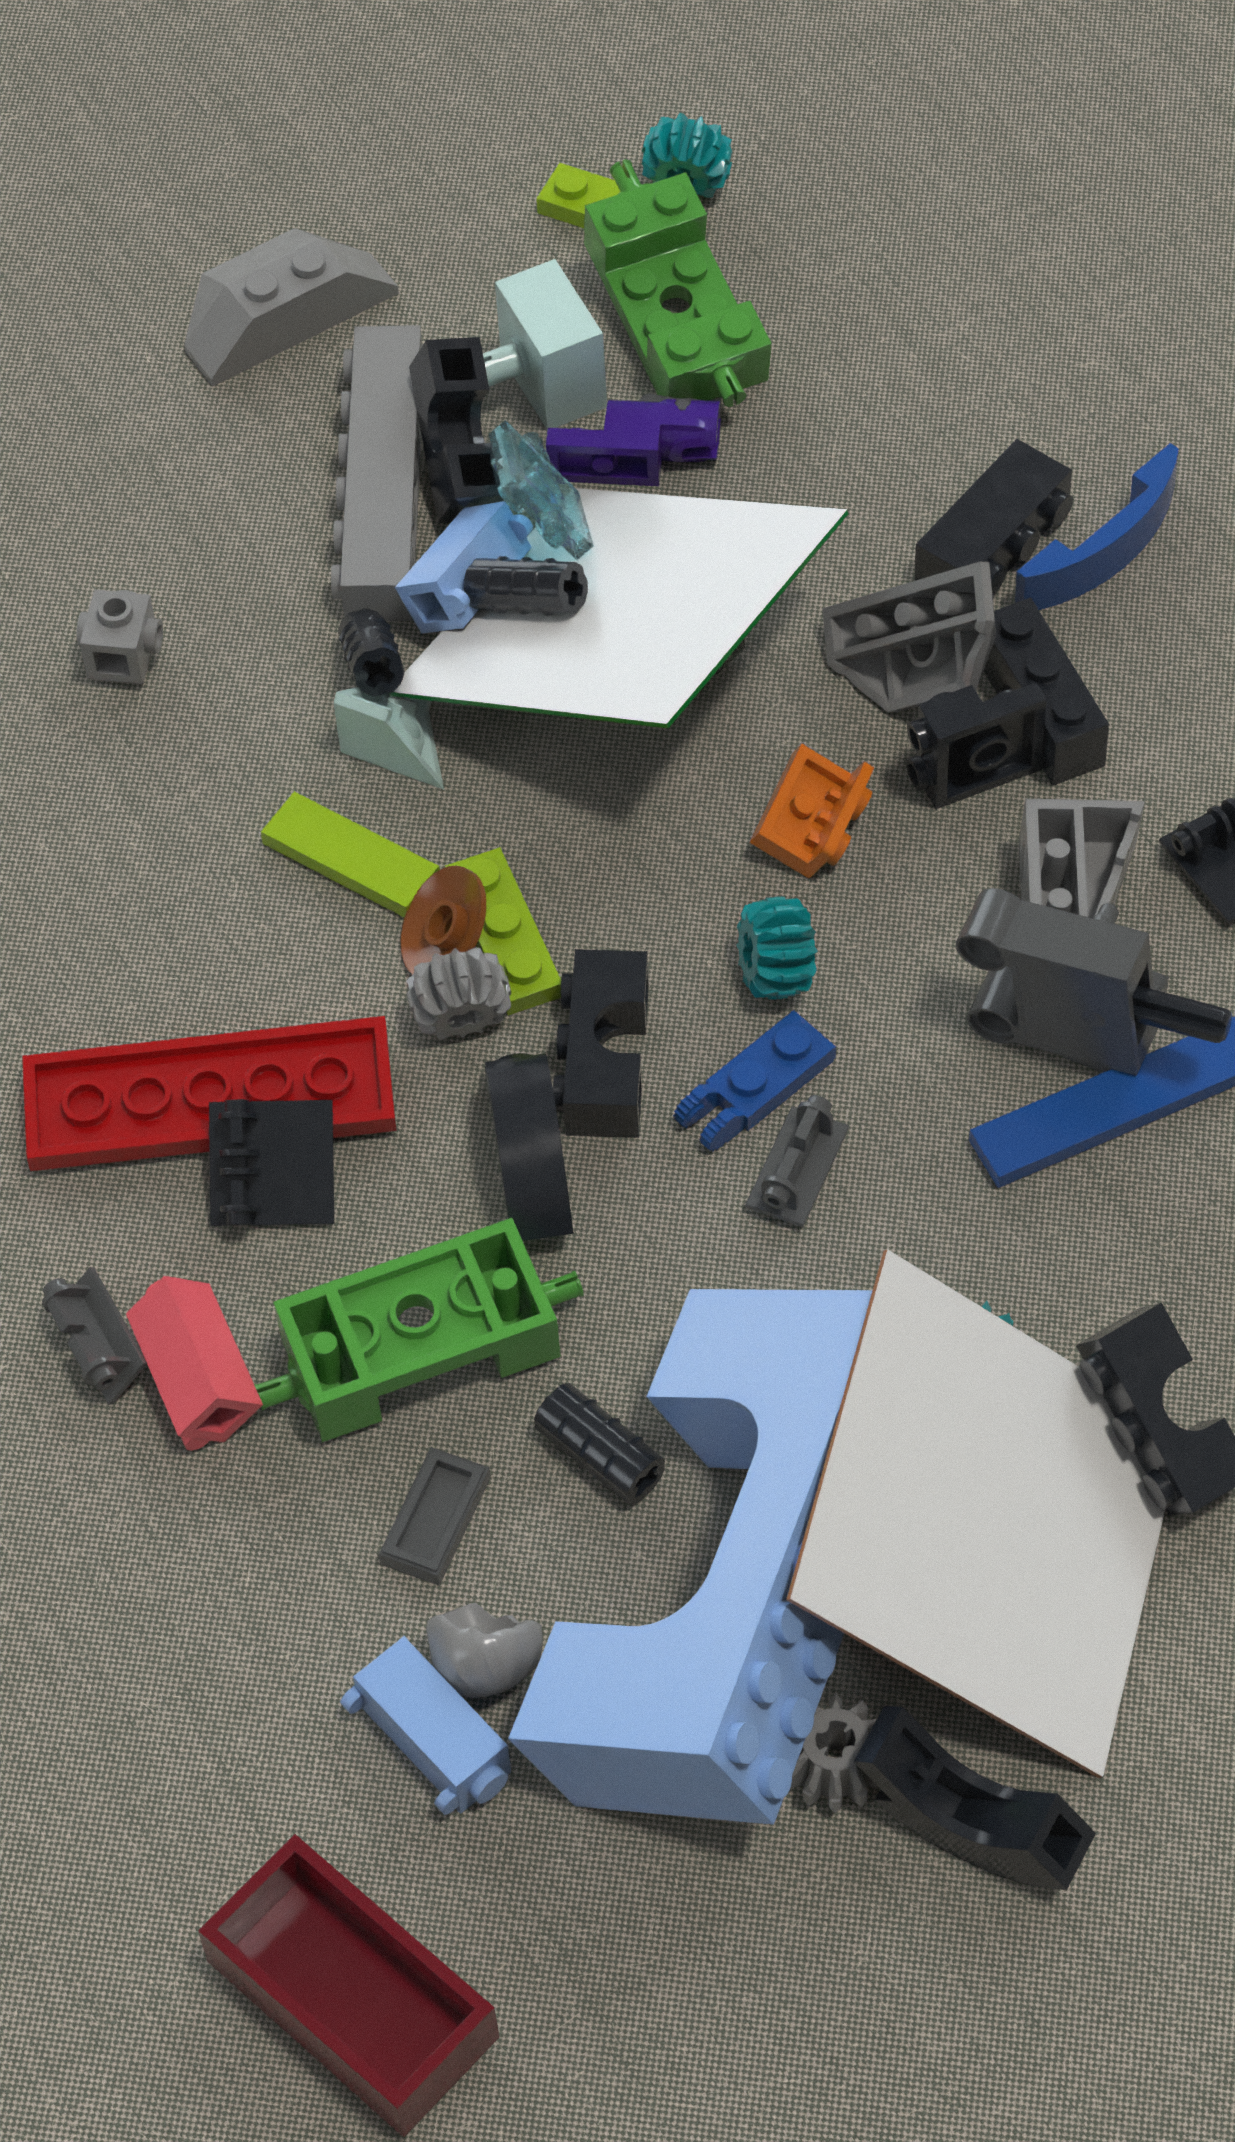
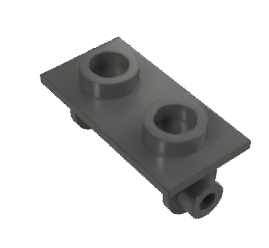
M812 1095L808 1101L801 1102L798 1108L791 1107L745 1204L746 1208L804 1227L849 1130V1125L833 1120L830 1112L832 1105L827 1099L818 1095Z
M89 1267L76 1284H67L63 1278H57L48 1282L43 1288L45 1296L42 1300V1305L47 1312L52 1314L61 1333H69L71 1335L67 1343L83 1371L82 1377L85 1383L94 1385L98 1391L103 1393L108 1404H114L147 1363L96 1269Z

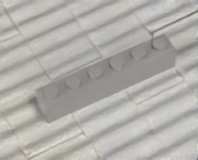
M420 325L355 326L353 349H344L345 383L351 382V391L341 392V419L343 425H349V434H339L338 453L340 467H347L346 477H337L336 479L337 510L344 511V520H335L333 529L335 554H342V562L331 567L332 598L342 599L344 617L350 612L368 608L381 614L385 621H413L395 587L416 563L421 431L409 366L423 345Z

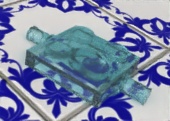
M506 420L489 433L494 454L491 464L498 473L501 483L497 487L499 494L513 511L520 513L525 510L536 521L535 527L547 544L554 549L562 546L578 560L594 547L579 491L550 462L549 454L544 449L543 438H539L538 433L529 432L521 436Z

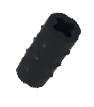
M499 556L497 559L476 558L466 570L464 592L470 599V606L479 610H494L497 613L517 611L522 615L538 612L545 616H550L554 613L576 614L586 602L588 580L584 574L583 567L577 562L556 561L553 558H546L544 561L533 560L530 557H523L521 560L509 559L506 556Z
M363 608L359 611L348 613L341 620L338 634L344 651V659L348 662V670L352 672L351 679L355 681L361 691L371 696H380L384 693L394 692L403 680L404 669L398 652V644L394 642V634L390 632V625L375 610Z
M565 1383L557 1387L545 1398L534 1417L535 1429L555 1444L556 1450L563 1451L577 1462L579 1469L587 1470L602 1483V1488H609L627 1504L634 1505L639 1503L660 1481L665 1471V1459L645 1444L643 1437L634 1435L620 1423L619 1418H613L597 1405V1400L588 1398L572 1384Z

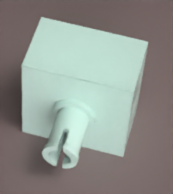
M556 259L496 281L495 291L500 347L483 353L489 387L515 378L547 431L548 428H556L607 408L603 333Z

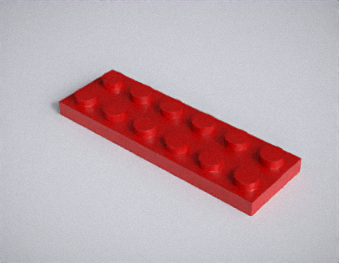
M385 1016L22 1056L26 1156L30 1171L209 1152V1102H225V1100H333V1138L397 1131Z

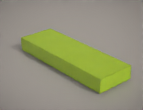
M295 791L261 831L262 843L404 918L418 889L430 876L440 870L439 865Z

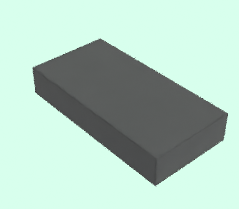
M430 1447L380 1550V1565L440 1586L491 1479L490 1467Z

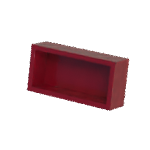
M296 1834L198 1930L207 1962L403 2137L418 2124L499 2039L495 2007Z

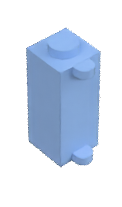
M506 501L464 507L395 587L421 634L461 629L466 626L479 610L470 606V599L464 592V577L467 568L476 558L497 559L499 556H506L509 559L521 560L532 548L526 537L532 531L533 525L526 516L521 514L513 515Z
M405 1636L353 1676L354 1686L343 1695L340 1701L341 1705L350 1714L356 1713L362 1708L441 1792L437 1796L434 1805L444 1815L451 1813L455 1809L461 1814L476 1801L479 1804H483L496 1796L505 1786L508 1775L511 1773L508 1745Z

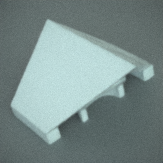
M358 687L336 692L333 704L341 753L444 790L429 715L431 701L389 696L388 693L380 696H371L365 694Z

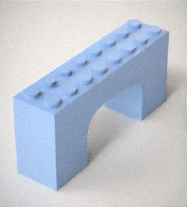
M689 1290L646 1397L708 1468L749 1470L709 1573L697 1593L681 1609L663 1620L642 1626L555 1621L508 1739L575 1807L774 1825L782 1801L790 1790L793 1771L804 1741L812 1730L814 1714L827 1679L834 1670L836 1654L844 1635L843 1632L786 1599L873 1290Z

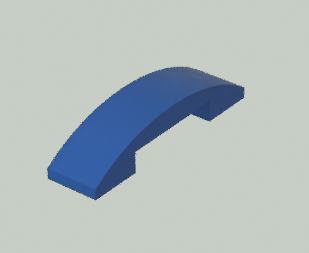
M1169 443L1132 474L1130 503L1075 550H1070L1055 539L1022 566L1016 575L1015 603L1031 597L1038 610L1056 606L1096 588L1125 568L1150 542L1168 512L1175 488L1179 449Z

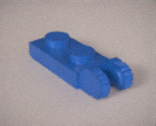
M793 1010L708 1078L705 1084H699L689 1095H686L676 1106L673 1117H675L674 1119L680 1125L687 1128L697 1123L699 1119H702L719 1105L723 1110L715 1119L707 1123L699 1139L708 1150H718V1148L723 1147L724 1143H728L742 1130L746 1129L749 1131L829 1066L836 1058V1046Z

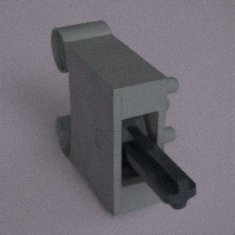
M984 889L979 893L956 940V950L966 962L974 967L988 971L968 1012L967 1021L969 1026L978 1035L992 1042L1002 1044L1014 1042L1137 1076L1158 1028L1213 1043H1220L1226 1040L1229 1034L1232 1013L1226 1008L1154 990L1149 933L1115 924L1119 911L1115 905L1110 903L1101 905L1098 913L1093 918L1024 901L1002 889Z

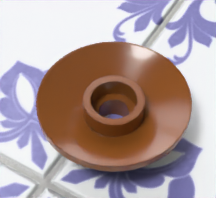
M462 866L445 867L430 876L415 894L406 912L401 931L402 959L412 975L414 974L415 966L420 963L431 962L434 954L446 955L451 953L454 948L459 952H466L477 945L485 922L486 893L482 881L473 871Z

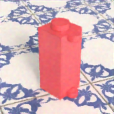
M163 1276L160 1280L151 1284L146 1290L145 1295L126 1313V1316L177 1435L181 1437L186 1450L189 1451L200 1449L209 1441L225 1442L263 1406V1403L209 1283Z

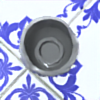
M477 1603L462 1606L445 1614L435 1615L427 1620L426 1631L433 1667L462 1697H488L489 1695L510 1690L534 1670L541 1658L543 1646L542 1625L534 1620L519 1622L513 1615H504L496 1618Z

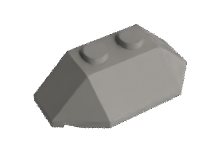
M294 228L202 273L184 344L185 353L213 387L399 294L398 285L371 253Z
M980 561L822 608L827 665L838 674H844L861 692L887 712L897 713L916 708L918 704L927 702L939 693L954 692L973 685L974 689L977 690L996 637L989 562Z

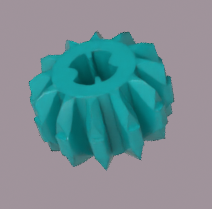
M681 112L675 120L661 116L658 124L655 127H650L649 134L644 139L642 147V175L653 180L654 183L686 172L697 195L713 198L716 189L724 187L725 180L730 175L732 139L721 134V125L705 124L702 116L696 120L688 119Z
M784 896L766 897L765 900L745 905L741 912V920L737 924L739 937L736 946L739 950L738 965L742 968L743 982L746 987L749 988L755 998L768 997L770 1000L784 999L809 991L813 982L812 977L817 971L815 954L818 950L815 947L814 941L816 931L811 927V914L807 908H804L798 898L785 899Z

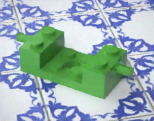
M623 160L622 166L619 161L610 168V174L613 176L620 193L585 205L584 245L657 395L704 401L722 397L726 407H732L733 400L736 405L740 404L746 398V393L743 389L768 381L772 343L751 301L737 304L705 240L707 213L687 173L685 172L651 184H641L630 160ZM670 298H680L688 302L690 307L684 312L672 313L664 309L661 304Z
M509 1218L279 1299L273 1303L281 1341L288 1356L289 1373L260 1384H254L263 1403L261 1410L263 1411L268 1407L298 1397L300 1403L311 1413L321 1441L325 1442L381 1422L382 1416L378 1397L490 1356L493 1357L501 1378L559 1358L561 1354L558 1323L552 1306L577 1297H583L584 1293L581 1282L578 1279L577 1273L572 1271L569 1274L541 1283L514 1220ZM411 1307H424L433 1313L431 1320L420 1327H408L398 1320L400 1315Z

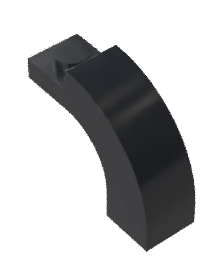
M525 1053L510 1054L495 1061L485 1062L486 1082L497 1141L507 1219L513 1218L522 1241L574 1234L559 1124L546 1053L537 1055Z
M883 1707L853 1761L880 1788L875 1801L899 1822L939 1849L986 1872L1008 1880L1036 1887L1067 1890L1096 1835L1093 1829L1058 1793L1025 1791L994 1782L969 1769L951 1756L904 1707Z

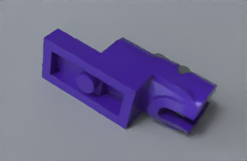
M646 393L638 401L608 400L604 430L548 428L546 438L548 481L659 486L662 461L704 462L706 460H717L721 418H719L720 401H704L691 398L679 399Z

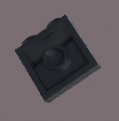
M1037 682L1016 690H1004L992 699L984 702L980 699L973 685L954 692L939 693L927 702L918 704V719L907 723L908 737L917 755L906 759V768L917 791L925 790L935 809L1042 770L1047 699Z

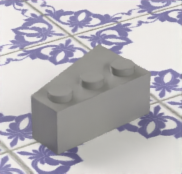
M1025 798L1018 839L1021 900L1093 918L1098 913L1101 905L1106 903L1115 905L1137 843L1145 801Z

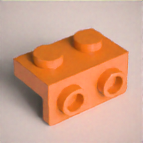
M801 744L792 753L749 843L808 879L826 862L834 866L850 843L851 835L845 832L850 819L855 821L861 815L872 796L873 791L867 788L866 785L874 767L864 761L852 773H849L814 750Z

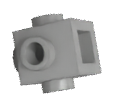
M94 589L88 612L82 611L79 615L76 633L87 679L135 684L144 683L151 653L160 652L163 640V622L154 616L150 595L137 594L128 590L106 591Z

